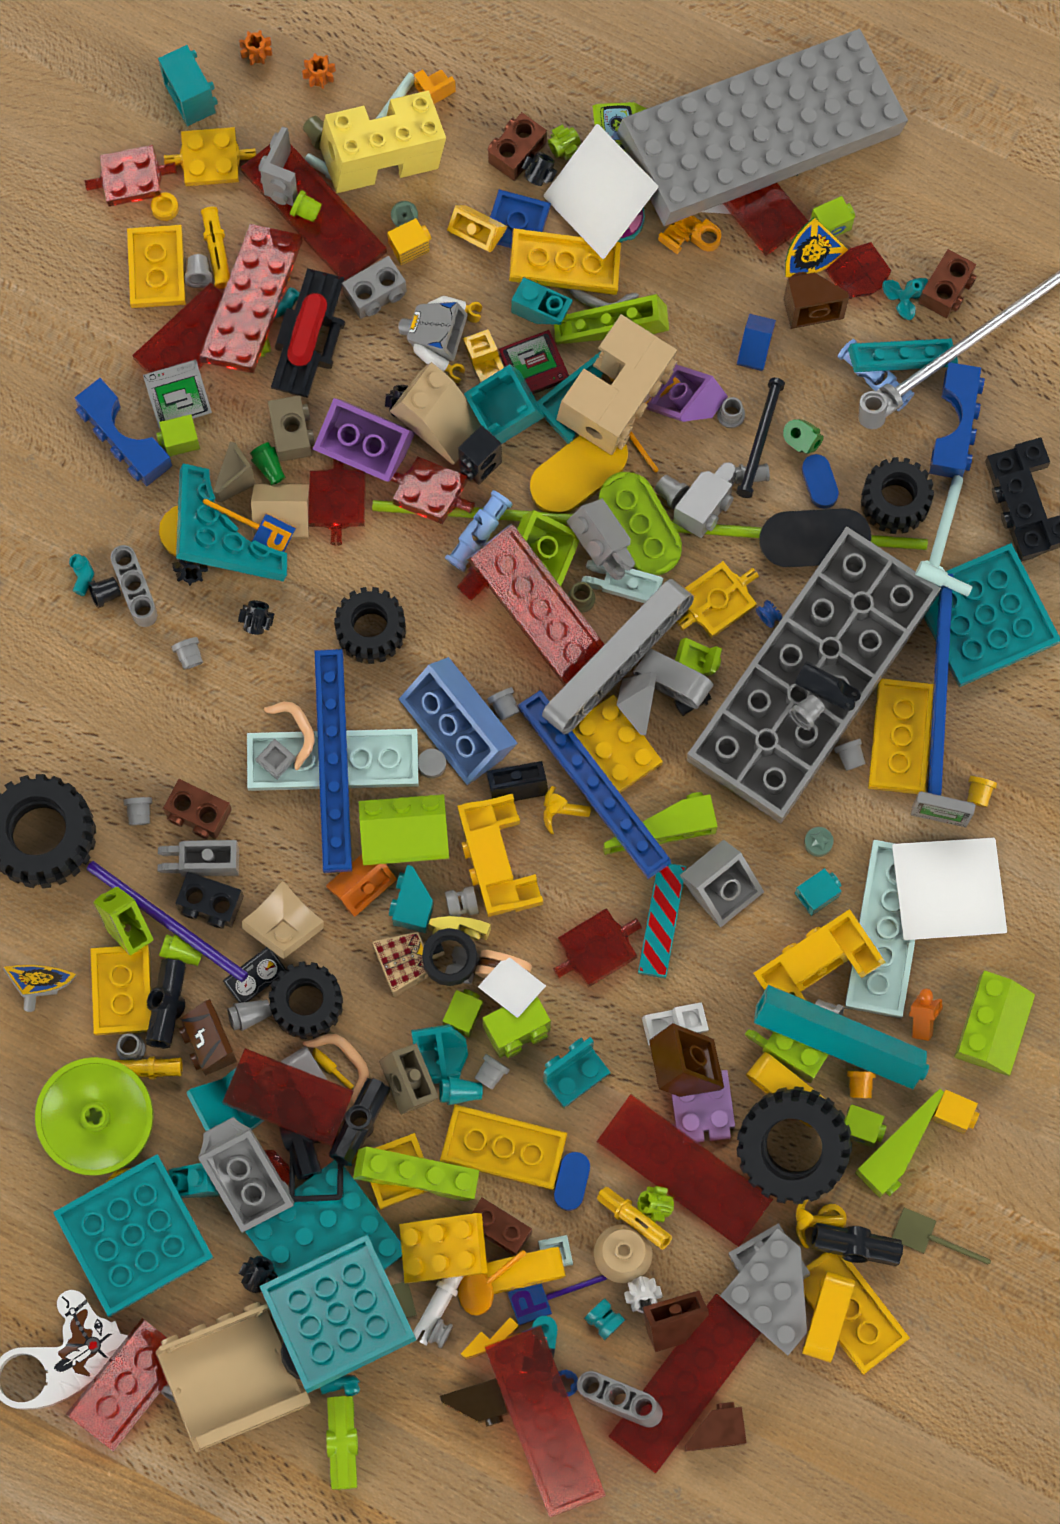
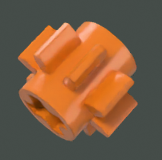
M261 30L258 33H250L248 31L245 40L239 41L242 48L240 51L241 58L248 57L250 65L254 63L265 64L264 60L266 57L272 56V48H270L272 45L271 38H264Z
M314 53L310 60H304L306 69L302 71L303 79L309 78L310 87L315 85L324 89V85L328 81L334 82L332 73L336 71L335 64H328V55L322 57Z

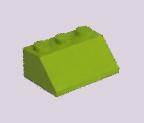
M536 510L523 515L492 590L515 602L551 610L580 542L571 528Z
M444 794L359 801L363 865L449 859Z
M984 970L979 977L954 1058L1010 1076L1035 994L1012 979Z

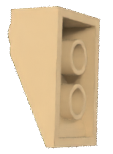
M432 362L419 371L390 410L394 416L452 465L459 459L458 447L481 426L469 402L455 382Z

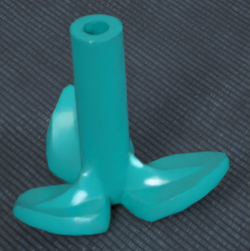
M912 279L907 282L904 290L894 280L883 281L882 287L888 299L901 300L896 310L900 316L910 321L916 314V307L909 299L920 298L923 289L928 283V279Z

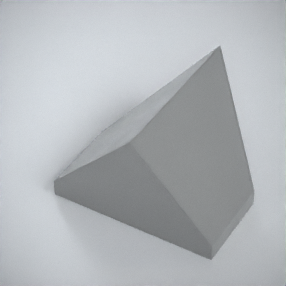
M654 672L622 678L617 701L618 708L639 734L645 736L657 673Z

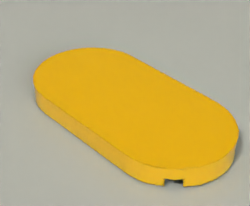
M579 435L534 471L530 480V492L534 504L543 512L565 514L572 512L601 490L604 482L610 476L623 472L628 458L627 445L625 444L622 450L617 448L613 455H610Z

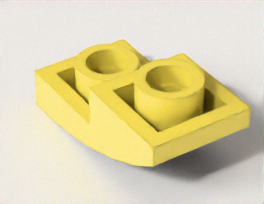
M437 917L430 919L428 924L429 930L433 931L432 934L438 930L452 928L464 931L475 941H479L480 938L487 940L491 931V924L466 917Z

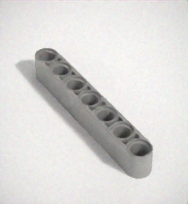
M673 579L667 580L547 704L543 710L542 717L563 734L571 732L690 608L694 596Z

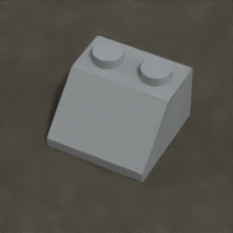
M722 840L680 874L692 896L719 927L725 925L764 893L742 853L725 840Z

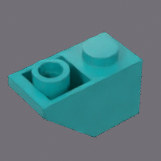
M523 277L511 300V312L535 324L561 325L573 299Z
M407 865L405 873H399L396 889H400L397 900L392 899L389 916L393 917L392 922L394 926L427 933L434 908L433 900L413 866Z
M201 1163L169 1169V1175L181 1198L220 1196Z

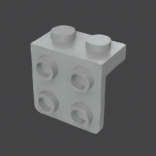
M282 126L279 133L275 132L271 139V150L268 156L264 155L260 161V182L263 184L264 195L271 197L278 204L293 206L298 196L296 176L294 172L283 169L290 155L291 145L288 128Z

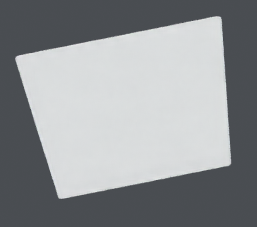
M596 124L545 192L544 198L604 259L659 186L599 124Z
M995 838L892 845L904 940L1007 933Z

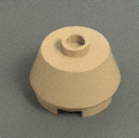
M618 1224L607 1228L601 1233L595 1243V1264L601 1274L613 1282H632L639 1276H643L648 1271L652 1262L653 1250L650 1241L628 1224Z

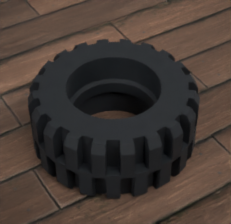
M36 774V779H30L26 775L20 777L21 782L15 785L10 781L4 785L7 790L3 794L0 793V871L6 874L13 882L17 884L22 882L25 887L34 888L35 885H40L42 889L51 888V883L58 882L59 885L67 882L65 877L70 874L75 877L81 872L79 866L82 863L85 865L91 858L88 853L90 850H94L96 843L94 839L96 825L85 799L77 792L74 786L70 783H63L61 778L55 776L47 779L45 774ZM49 808L56 810L62 815L66 824V831L61 842L53 850L40 855H29L20 851L13 839L14 829L18 821L26 813L34 809Z
M785 1087L778 1089L775 1093H768L763 1096L746 1115L738 1132L737 1157L741 1158L740 1168L743 1174L747 1173L750 1177L748 1182L753 1188L758 1186L762 1189L761 1194L769 1198L772 1195L777 1198L776 1202L784 1204L787 1200L793 1201L794 1204H803L804 1200L812 1202L819 1199L822 1194L829 1193L842 1178L852 1151V1142H850L851 1130L844 1121L845 1115L841 1110L838 1111L833 1106L835 1102L829 1097L824 1099L819 1096L820 1092L813 1089L809 1092L804 1091V1087H794V1089L787 1090ZM785 1119H798L808 1123L817 1131L822 1141V1152L814 1166L805 1171H791L781 1167L772 1159L767 1149V1138L770 1130L778 1122Z

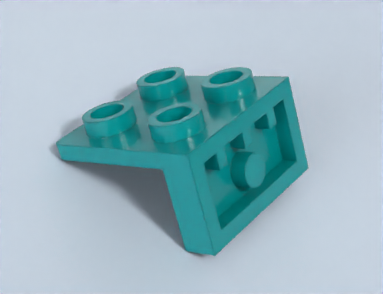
M591 1037L585 1041L583 1038L578 1039L568 1047L570 1050L568 1054L562 1058L557 1055L545 1064L546 1069L543 1072V1081L563 1108L567 1107L611 1073L593 1050L594 1041Z
M247 1064L237 1066L220 1080L191 1088L186 1092L206 1131L233 1117L253 1130L273 1115Z

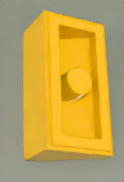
M455 205L447 231L488 252H492L505 233L507 226L466 205Z

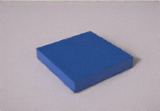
M499 189L490 218L506 225L507 229L497 245L511 248L514 228L543 232L551 203Z

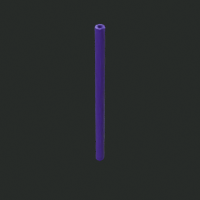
M95 861L89 863L87 871L111 888L119 887L136 901L142 911L241 983L247 979L249 973Z

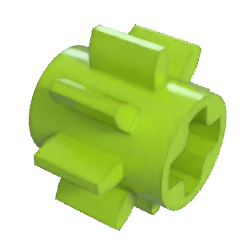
M562 124L551 130L552 134L550 135L551 138L548 139V145L556 158L564 156L567 161L577 151L578 146L581 145V140L573 127L568 129V127L565 128Z
M648 1186L647 1191L640 1194L637 1206L639 1211L645 1213L652 1221L665 1222V1218L669 1217L674 1209L673 1197L666 1195L668 1192L667 1188Z

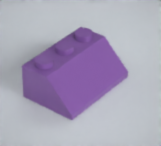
M334 398L313 450L389 482L405 458L415 433L411 429L344 400Z

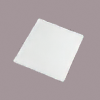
M508 958L507 960L500 961L478 987L518 1018L546 985L513 959Z

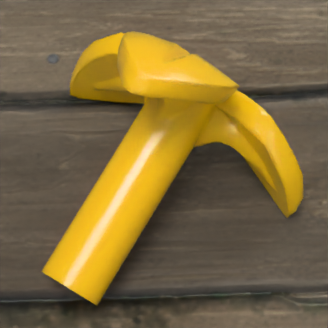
M555 786L549 788L543 804L546 806L543 812L544 823L551 835L554 834L552 817L555 814L589 817L591 812L590 806L567 803L568 801L564 797L554 793Z
M804 1200L803 1204H798L796 1209V1233L800 1243L804 1248H810L805 1238V1230L808 1227H814L816 1223L843 1227V1215H812L809 1211L805 1210L808 1200Z

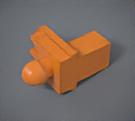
M928 988L920 991L909 1012V1016L913 1017L912 1038L929 1041L933 1036L934 1020L943 1009L942 999L932 1001L933 993Z

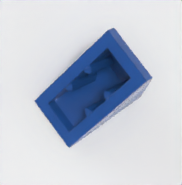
M749 314L737 365L759 371L764 370L776 320Z

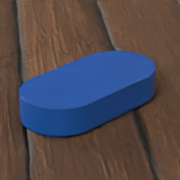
M819 454L808 456L802 465V475L810 499L819 508H830L836 503L839 491L829 461Z
M580 1152L567 1154L561 1162L554 1200L557 1206L565 1211L577 1209L582 1204L590 1172V1162Z

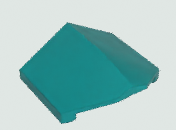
M450 1024L411 1030L413 1044L417 1043L433 1084L440 1083L441 1079H447L448 1076L460 1078L461 1071L468 1057L466 1038Z

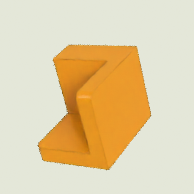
M423 69L414 74L416 90L418 93L429 90L434 104L456 92L455 79L452 76L448 78L443 70H439L430 76H427Z

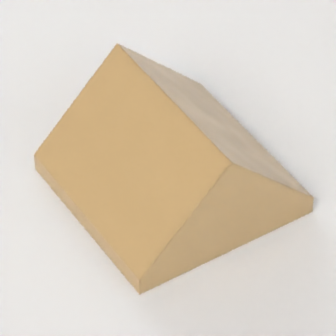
M254 484L251 499L252 521L260 525L267 513L296 527L291 539H309L310 484ZM252 528L253 538H254V536H255V534H256V532H257V529Z

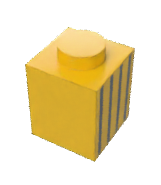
M417 218L387 232L388 244L400 265L430 251L429 241L432 240L431 235L425 225L421 226Z
M945 1089L931 1121L964 1134L968 1128L973 1129L980 1113L975 1110L978 1103Z

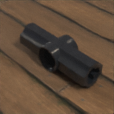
M169 958L161 960L157 986L150 992L147 998V1008L151 1011L146 1044L151 1047L171 1048L175 1022L183 1014L186 1005L185 999L181 996L186 963L183 961Z
M375 1078L366 1079L354 1105L346 1112V1121L329 1152L330 1158L344 1166H353L357 1158L358 1149L362 1148L366 1138L373 1133L374 1122L390 1093V1087ZM358 1118L367 1120L362 1126L353 1125V1122Z
M297 1088L278 1092L273 1098L281 1122L279 1129L286 1150L290 1153L297 1179H309L316 1173H322L314 1145L316 1139L311 1122L308 1117L306 1118L304 1106L302 1105L301 1096Z
M816 1223L811 1234L810 1244L813 1250L842 1255L844 1260L852 1263L871 1261L898 1266L903 1255L902 1240L871 1234L870 1229L861 1226L842 1228Z

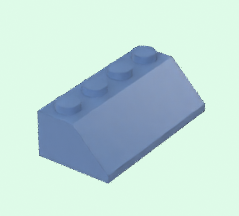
M449 657L429 664L399 698L400 702L439 751L444 754L446 760L466 785L471 784L502 761L518 744Z

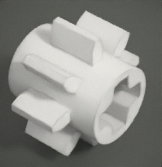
M639 1276L632 1282H628L629 1291L624 1292L626 1303L631 1305L632 1311L637 1310L640 1313H644L643 1307L658 1303L657 1299L663 1297L660 1286H656L655 1279Z

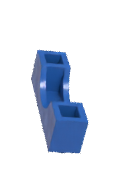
M948 363L941 398L948 401L955 408L959 418V427L948 436L936 438L929 474L953 478L955 475L963 477L965 470L970 471L973 455L968 454L969 445H974L977 429L972 428L973 419L978 420L981 406L980 403H976L977 394L982 395L985 378L980 377L981 367Z
M101 378L74 397L78 406L75 409L77 414L84 422L89 420L94 425L92 430L102 442L108 441L112 446L110 448L111 453L119 462L124 460L129 465L127 470L137 482L142 480L148 486L173 466L170 456L153 437L140 440L131 439L122 435L115 428V419L121 406L118 397Z

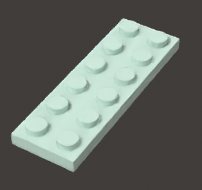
M417 729L346 731L349 788L419 786ZM313 731L315 738L313 750L299 770H295L294 761L278 780L259 765L255 759L274 739L296 757L304 744L303 733H247L248 791L320 789L318 731Z
M873 840L859 923L886 963L863 978L859 976L853 965L851 966L845 1008L902 1019L915 939H903L892 845L895 843Z

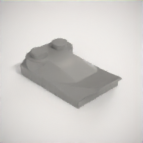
M233 1117L203 1133V1144L198 1158L241 1232L294 1205L288 1185L279 1177L251 1128L243 1125Z

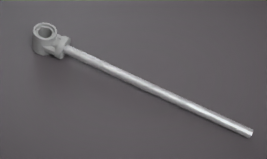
M1060 270L898 386L894 387L886 383L877 391L864 393L859 403L858 419L860 424L868 429L880 428L885 423L886 417L903 405L901 396L1060 284Z

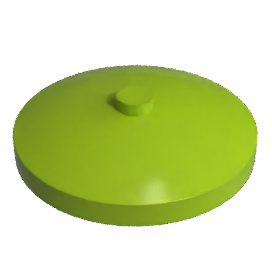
M99 1057L79 1059L66 1064L56 1071L42 1088L35 1109L37 1135L47 1154L63 1168L78 1174L91 1176L116 1172L135 1160L149 1140L154 1120V1110L150 1094L139 1076L119 1062Z

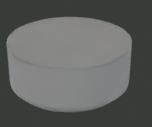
M437 749L423 751L418 758L420 773L427 778L441 776L446 769L444 754Z

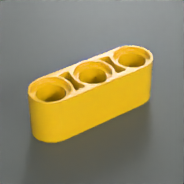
M763 1052L746 1073L747 1078L766 1094L775 1093L778 1089L785 1087L787 1090L794 1089V1087H804V1091L809 1092L813 1089L766 1052ZM800 1120L803 1124H805L806 1126L812 1128L811 1125H809L808 1123H806V1122Z
M560 1247L526 1253L522 1259L492 1283L494 1294L566 1277ZM513 1257L488 1262L487 1273H485L487 1277L492 1276Z
M826 1271L802 1354L831 1363L854 1289V1279Z

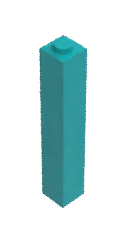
M768 985L756 1005L755 1024L908 1088L914 1089L918 1081H923L928 1073L929 1064H926L927 1051Z

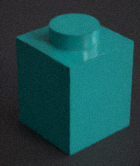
M824 868L796 888L795 895L808 913L813 916L839 898L842 892L840 889L842 885L833 872L829 874Z

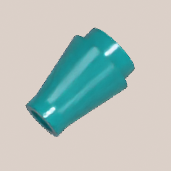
M450 1076L447 1079L440 1080L439 1099L441 1103L453 1105L472 1100H482L483 1086L481 1082H472Z

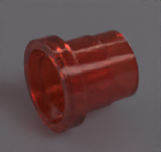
M470 566L467 569L469 573L461 580L457 589L472 601L484 588L488 589L491 584Z

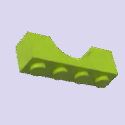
M366 1146L358 1149L353 1179L420 1189L440 1197L466 1202L475 1199L479 1170Z

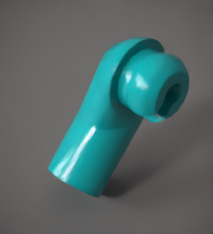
M289 287L280 302L274 304L272 300H268L262 305L261 311L269 319L281 317L285 314L286 308H293L300 293L296 289Z
M74 554L69 559V565L73 568L78 578L72 591L80 596H85L88 591V582L93 580L94 570L85 556Z
M344 1375L320 1387L321 1394L344 1389L345 1395L354 1396L360 1392L358 1385L360 1381L355 1375Z

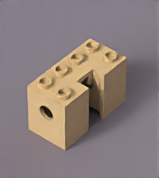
M622 314L598 348L601 350L599 358L593 364L595 368L613 378L614 382L612 385H609L591 372L583 369L562 399L556 419L610 455H613L617 448L623 449L630 437L629 434L633 429L632 425L635 418H641L648 406L646 402L651 397H655L662 384H667L677 364V361L674 360L677 349Z

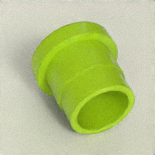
M301 190L291 208L290 215L294 217L298 215L314 222L322 204L307 196L306 192Z

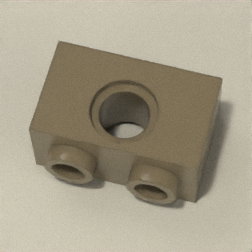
M300 395L268 401L279 461L312 456L310 446L315 445L313 429L307 430L305 422L311 420L308 404L302 405ZM291 424L299 426V429L294 432L286 430Z
M417 1043L393 1051L379 1061L401 1115L424 1107L439 1098Z

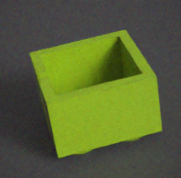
M537 996L518 1018L504 1007L483 1017V1029L499 1058L505 1055L507 1058H511L522 1051L521 1047L524 1044L532 1042L535 1045L548 1037L547 1033L551 1030V1020Z

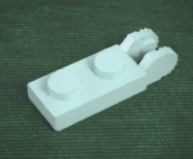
M588 560L586 568L593 572L606 574L605 580L591 576H583L581 582L589 584L593 589L602 590V592L645 603L662 586L664 578L631 569L630 571L625 570V576L622 579L614 580L603 565L597 567L593 560Z

